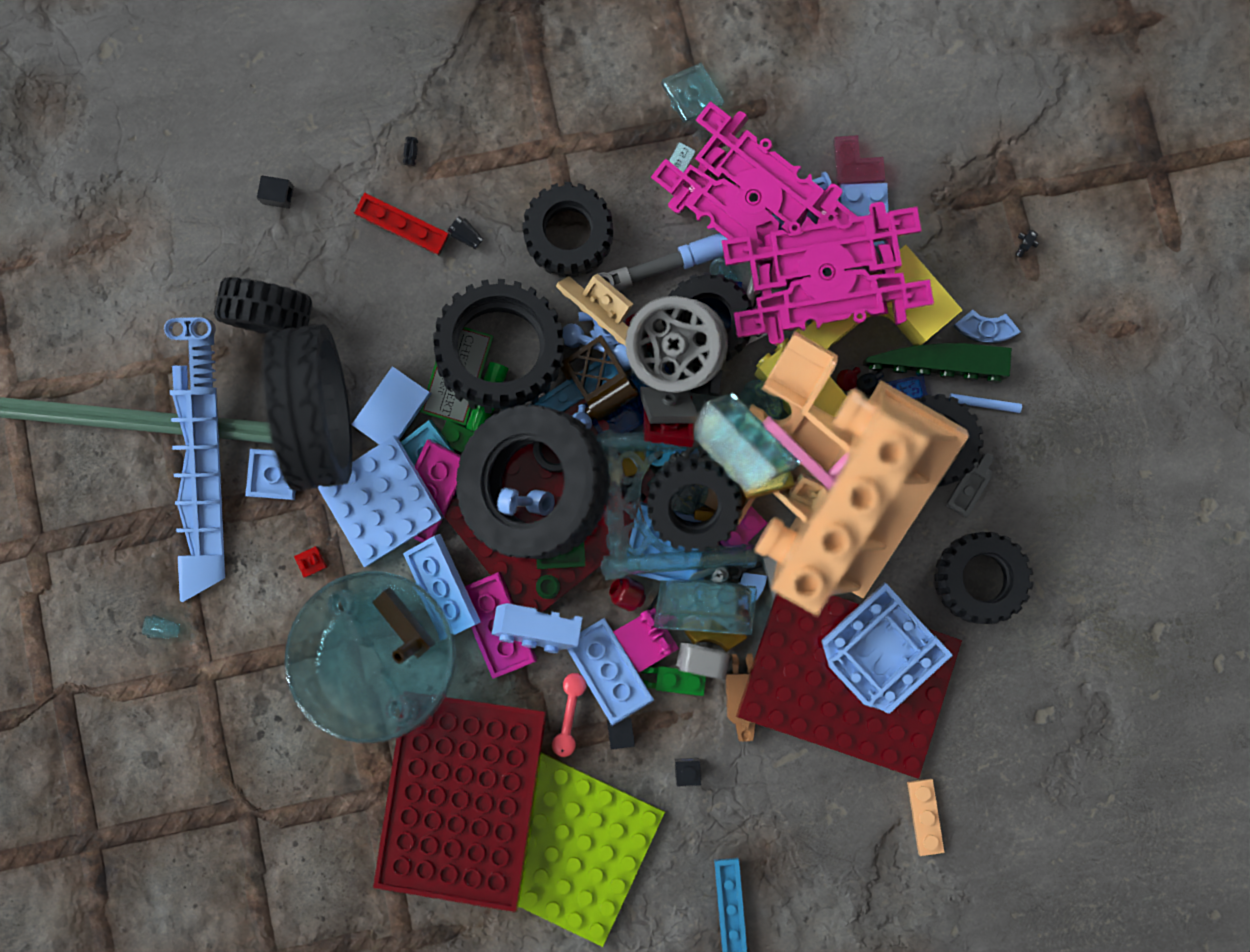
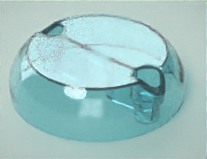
M364 571L340 577L318 590L305 603L296 616L285 648V672L288 686L301 712L322 731L349 742L367 744L387 742L416 730L434 715L443 703L450 690L456 668L457 651L455 637L447 615L439 603L417 583L388 572ZM389 587H391L436 643L420 658L417 659L413 655L402 664H398L393 660L392 652L403 645L404 642L372 603ZM340 602H341L343 608L345 609V611L339 610V603H340ZM397 707L399 708L401 714L403 715V718H400V717L397 716V714H396Z

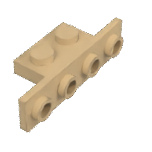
M599 274L591 278L585 289L570 276L557 283L556 287L565 297L571 299L579 306L581 311L591 316L601 328L606 329L619 343L626 346L629 326L623 320L633 306L630 300Z

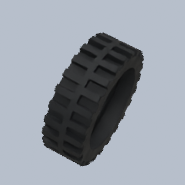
M487 279L482 280L481 286L477 288L470 284L466 286L465 294L461 296L457 292L452 296L453 303L451 306L445 304L442 308V318L438 317L436 320V333H433V343L439 376L443 377L444 385L448 391L452 389L455 393V398L460 402L463 399L467 400L469 407L472 409H476L477 405L484 407L485 413L492 414V408L501 409L502 411L509 407L525 405L529 401L534 405L539 401V395L541 393L546 395L551 389V383L556 382L564 349L562 323L557 321L558 314L555 308L552 310L548 308L549 301L544 296L541 299L537 298L536 290L532 287H529L528 291L522 289L521 282L514 281L513 285L505 284V279H498V284H489ZM506 312L517 315L529 322L534 327L540 344L538 359L530 372L519 379L502 383L485 381L470 374L459 357L458 341L463 328L471 320L486 313Z

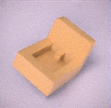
M800 473L794 483L795 487H792L788 494L791 498L810 506L815 513L827 494L828 488L820 481Z

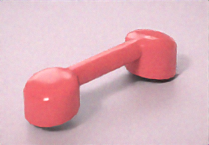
M571 673L563 681V689L568 695L561 733L557 734L552 741L553 752L560 757L570 756L576 748V741L571 735L577 697L582 695L587 688L585 679L579 673Z

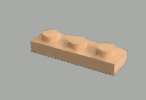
M933 779L907 782L918 855L925 856L944 853Z

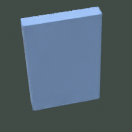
M392 366L352 425L378 444L392 436H397L400 440L432 393Z

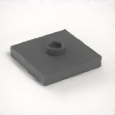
M640 387V398L650 423H697L698 414L688 390L666 392L653 387Z

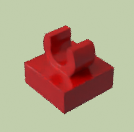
M318 546L294 556L303 578H307L327 568Z

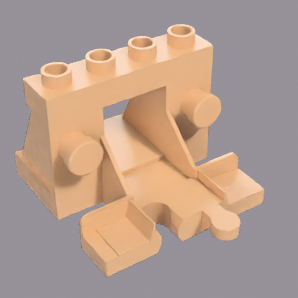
M795 331L762 386L763 391L786 400L792 408V413L789 417L783 420H774L827 472L847 452L848 457L847 462L830 489H828L827 494L815 513L810 506L789 496L788 492L791 488L774 492L797 516L790 528L785 526L783 521L774 517L761 535L755 552L763 557L767 555L777 561L771 589L817 615L829 595L852 592L864 599L969 436L965 428L883 381H880L869 400L863 397L864 394L853 389L845 398L835 417L813 405V402L833 371L838 355ZM753 404L748 409L739 426L726 424L723 417L715 412L702 414L695 426V432L700 440L706 443H716L725 448L720 461L725 464L726 470L732 471L735 480L738 481L740 486L742 515L738 520L739 524L755 498L746 500L733 452L777 440L762 423L769 416L764 410ZM784 447L794 483L800 473L818 480ZM707 488L708 492L700 502L717 510V496L710 488Z

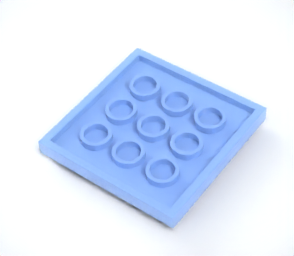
M397 436L390 437L353 461L351 477L347 484L329 487L319 485L318 487L364 567H368L445 518Z

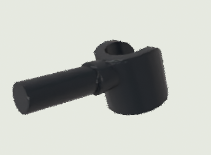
M761 561L743 566L734 564L728 569L733 567L739 569V575L731 577L737 579L741 577L743 572L760 568L762 564Z

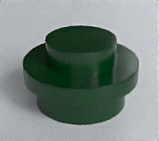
M544 575L538 579L536 591L542 598L551 599L559 593L560 583L556 577Z

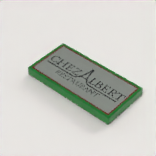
M464 327L458 341L459 357L467 371L481 379L494 336ZM435 362L427 391L432 394L421 408L420 413L466 426L472 408L469 407L467 400L463 399L460 402L456 399L452 389L448 391L444 385L443 377L439 376L437 363Z

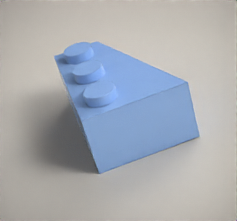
M505 603L496 607L492 635L499 636V640L503 642L514 643L515 640L522 642L524 647L536 648V646L544 647L545 652L558 653V650L578 646L582 617L574 616V618L566 619L559 617L557 612H552L550 615L537 612L534 608Z

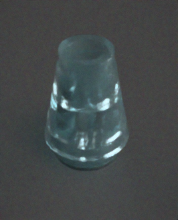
M156 615L145 616L142 635H147V638H177L180 624Z

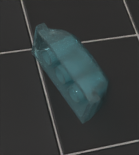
M733 393L709 400L703 406L696 422L695 439L708 452L710 458L718 462L725 469L726 474L731 479H734L744 490L759 488L774 478L796 469L801 463Z
M660 580L654 626L661 629L752 635L757 587L711 580Z

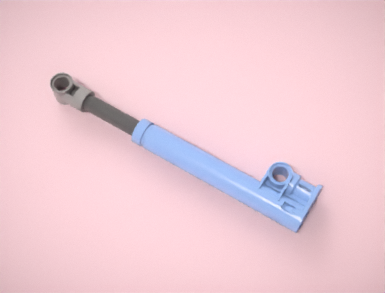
M826 171L821 173V177L813 179V182L823 190H826L832 184ZM808 211L807 216L817 224L818 218ZM772 214V216L780 223L779 230H783L782 225L784 224V222L781 219H779L776 215ZM717 233L691 242L689 245L678 247V252L629 269L623 267L608 273L602 272L599 275L620 291L632 287V283L681 266L684 269H688L694 265L724 256L722 240H727V238Z

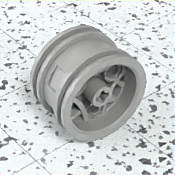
M675 296L654 300L640 309L633 318L626 337L627 357L636 375L647 385L666 392L686 391L706 384L722 368L728 350L727 332L718 314L708 305L698 300ZM674 309L672 315L669 312H667L669 310ZM684 309L692 312L691 324L679 320ZM660 319H663L667 324V328L663 333L658 332L656 329V323ZM700 319L702 320L704 325H699ZM700 332H704L707 336V342L703 346L698 345L696 342V336ZM675 340H680V342L678 343L680 349L675 348V346L677 345V342ZM652 343L655 357L649 358L647 352V344ZM697 358L703 364L698 373L689 368ZM668 361H672L676 366V370L672 375L665 371V364ZM684 373L689 376V378L682 379Z

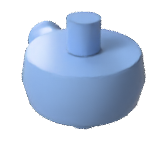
M580 404L578 412L572 416L584 423L586 428L591 429L592 421L590 416L585 413L586 405Z

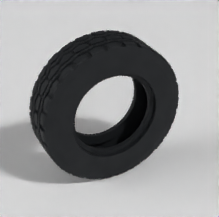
M519 405L499 411V414H494L475 430L474 435L470 437L465 445V450L462 452L459 461L456 491L461 513L465 517L464 520L469 529L473 531V534L481 542H484L490 549L499 551L500 554L509 557L548 559L558 557L559 554L563 555L573 550V547H578L587 539V536L592 534L598 526V521H601L605 512V505L608 503L610 475L608 472V461L604 456L605 452L601 443L597 441V437L589 428H586L584 423L569 414L538 405ZM543 442L557 454L564 471V489L559 503L548 516L528 524L518 519L514 514L501 513L498 509V499L502 491L505 468L513 455L529 444Z

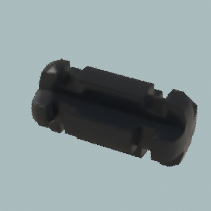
M408 136L405 138L407 142L404 145L403 153L405 159L402 161L406 166H415L416 162L414 160L417 158L418 151L416 144L419 141L416 137Z

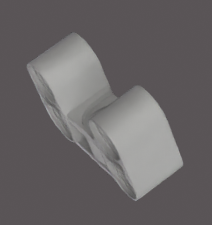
M681 642L676 666L681 671L725 679L730 654L720 649Z

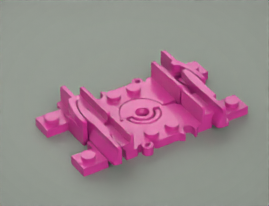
M711 101L696 119L698 124L713 135L695 157L696 161L700 164L699 167L695 168L690 164L683 173L665 158L651 176L655 182L674 196L668 203V206L677 215L685 207H688L696 214L699 222L703 217L708 216L711 222L707 228L709 230H717L727 239L748 236V226L756 224L759 247H765L764 236L769 235L770 232L779 231L780 223L772 214L784 222L782 229L789 233L788 227L792 222L800 224V231H803L808 225L815 224L807 216L808 211L818 218L817 224L831 222L837 216L840 225H847L849 223V214L858 217L837 201L843 193L839 186L830 184L826 190H823L813 182L811 174L806 179H799L798 173L802 169L801 166L791 165L775 151L769 152L773 145L768 138L762 139L759 145L757 137L746 130L737 139L735 136L748 121L747 115L739 111L731 118ZM726 146L730 149V151L726 153V151H724L721 148ZM712 173L719 180L716 181L713 178L709 177V175ZM726 177L733 181L735 185L727 181ZM753 193L758 195L756 202H751L749 199ZM792 227V230H793V231H796L797 228H796V227ZM773 260L759 262V265L762 266L770 263L771 266ZM797 278V279H792V280H786L787 287L789 288L791 282L796 281V280H800V279H803V278Z
M875 202L869 206L870 215L854 217L852 214H849V223L847 225H840L838 217L835 216L831 222L808 225L803 231H800V224L792 222L788 227L789 233L779 230L764 236L765 247H759L756 224L748 226V236L722 240L725 265L730 266L750 262L754 294L761 293V297L756 298L758 309L734 313L737 337L741 338L768 333L769 342L777 346L784 341L783 331H793L794 328H800L802 331H805V322L807 320L815 321L816 328L819 329L824 323L847 320L851 314H854L853 320L855 323L860 324L866 319L865 312L873 315V317L888 314L887 303L892 302L895 324L900 325L906 321V309L933 305L930 279L905 284L904 274L895 273V270H899L902 266L897 237L921 232L918 208L912 207L886 213L885 204L883 202ZM792 227H796L797 230L793 231ZM884 241L885 243L877 245L876 248L874 246V242ZM768 260H773V262H772V268H771V283H770V277H769L770 263H769V264H766V265H762V266L759 267V281H758V265H759V262L768 261ZM866 267V270H865V269H861V270H851V269ZM823 269H831V276H824L822 273ZM881 271L883 273L879 275H871L872 273H877ZM797 278H803V279H800V280H796V281L791 282V284H790V286H789V289L783 290V289H786V286H787L786 280H792V279H797ZM771 288L773 290L782 289L783 291L772 293ZM857 315H861L862 319H858Z

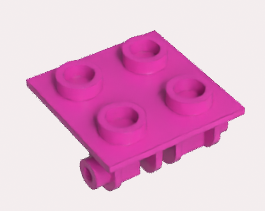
M655 608L644 611L640 614L641 616L613 631L638 673L679 649Z

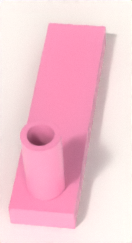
M767 417L762 422L764 427L821 483L830 489L847 462L848 452L827 472L772 417Z

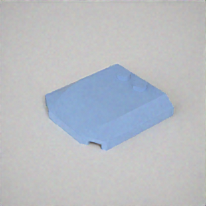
M885 582L821 640L828 665L863 704L883 710L889 714L952 656L947 648L922 624Z

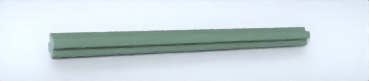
M0 397V418L183 435L180 422H171V418H178V415L174 413ZM218 418L219 438L272 443L268 422Z

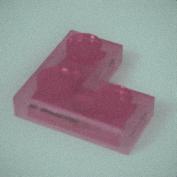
M858 135L834 137L837 185L880 183L885 181L884 158H860Z

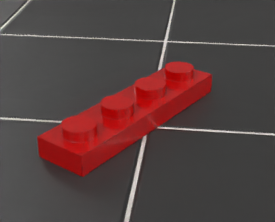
M365 192L354 211L355 216L438 256L450 236L449 233Z

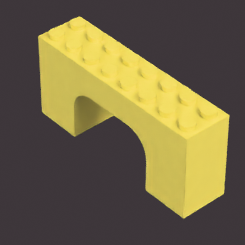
M905 245L899 249L902 266L899 270H895V273L904 274L905 284L930 279L934 302L930 306L906 309V321L897 325L909 341L916 346L926 342L963 310L910 248ZM881 271L877 273H872L871 275H879L883 273ZM888 302V314L878 316L886 317L895 323L892 302ZM865 312L866 318L873 316ZM851 314L847 320L824 323L819 329L816 328V322L810 320V325L805 322V331L798 328L796 332L828 350L856 327L858 323H855L853 320L854 314ZM857 315V318L862 319V316ZM788 337L774 350L775 354L771 355L768 353L758 361L756 365L758 369L755 375L762 384L765 383L788 344ZM829 376L814 400L813 405L835 417L847 396ZM780 398L778 403H783L781 406L790 415L792 413L790 404Z

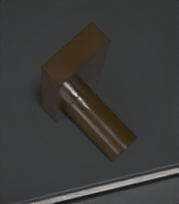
M391 587L384 590L372 602L404 642L403 645L392 652V658L396 663L402 664L413 655L418 659L436 644Z

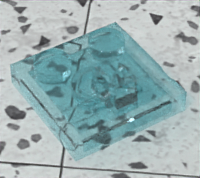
M702 63L666 77L661 82L662 87L671 100L670 104L673 110H677L684 123L697 118L710 101L717 107H721L724 104L723 98Z

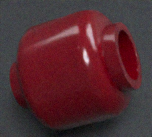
M628 576L614 580L610 586L609 595L611 602L626 611H634L641 607L646 600L644 586Z

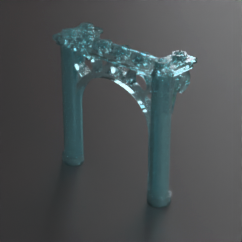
M605 430L596 435L597 441L601 443L605 452L604 456L608 461V472L610 475L609 498L604 512V521L608 525L609 534L606 536V545L610 549L611 555L603 556L604 561L601 563L602 574L605 575L606 581L624 578L625 575L735 566L753 568L756 566L757 553L753 544L722 546L715 549L708 547L706 552L699 553L698 549H692V553L684 552V549L676 550L662 543L647 526L641 509L640 491L643 477L648 467L662 454L686 451L688 447L644 441V432L616 433L612 432V430ZM694 430V441H695V440L698 438V436H697V434H696V432H695V430ZM702 441L694 451L707 448L714 450L725 448L716 443ZM654 451L644 461L634 453ZM625 458L633 460L638 468L633 478H627L623 474L622 461ZM620 482L623 484L633 483V486L628 488L626 496L622 499ZM623 510L629 514L630 519L635 518L636 522L624 527ZM632 528H636L644 536L639 549H634L629 544L628 534ZM649 544L663 552L643 554Z

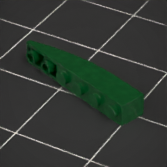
M967 343L916 345L867 357L863 361V366H869V370L883 371V368H891L895 373H907V370L916 371L917 375L922 376L940 373V377L954 378V375L964 376L963 379L978 380V377L987 378L988 382L1001 383L1002 380L1010 376L1012 348Z

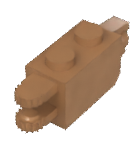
M732 654V673H726L725 677L727 717L736 726L738 741H753L755 723L736 717L753 665V654H747L746 657L747 673H739L738 655Z

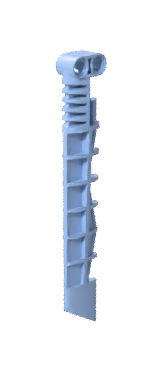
M201 317L172 318L164 326L167 337L173 340H188L191 390H188L187 366H172L173 390H170V395L173 396L178 418H171V422H180L186 444L172 446L173 450H186L182 473H174V477H181L175 505L178 506L183 528H177L176 531L185 532L191 555L178 556L181 602L225 578L217 389L213 387V382L216 381L213 378V372H216V370L212 369V364L215 363V360H212V354H215V351H211V345H214L216 327L213 321ZM179 322L183 326V332L181 335L176 336L172 329L174 324ZM201 322H205L208 325V332L205 335H200L197 331V326Z

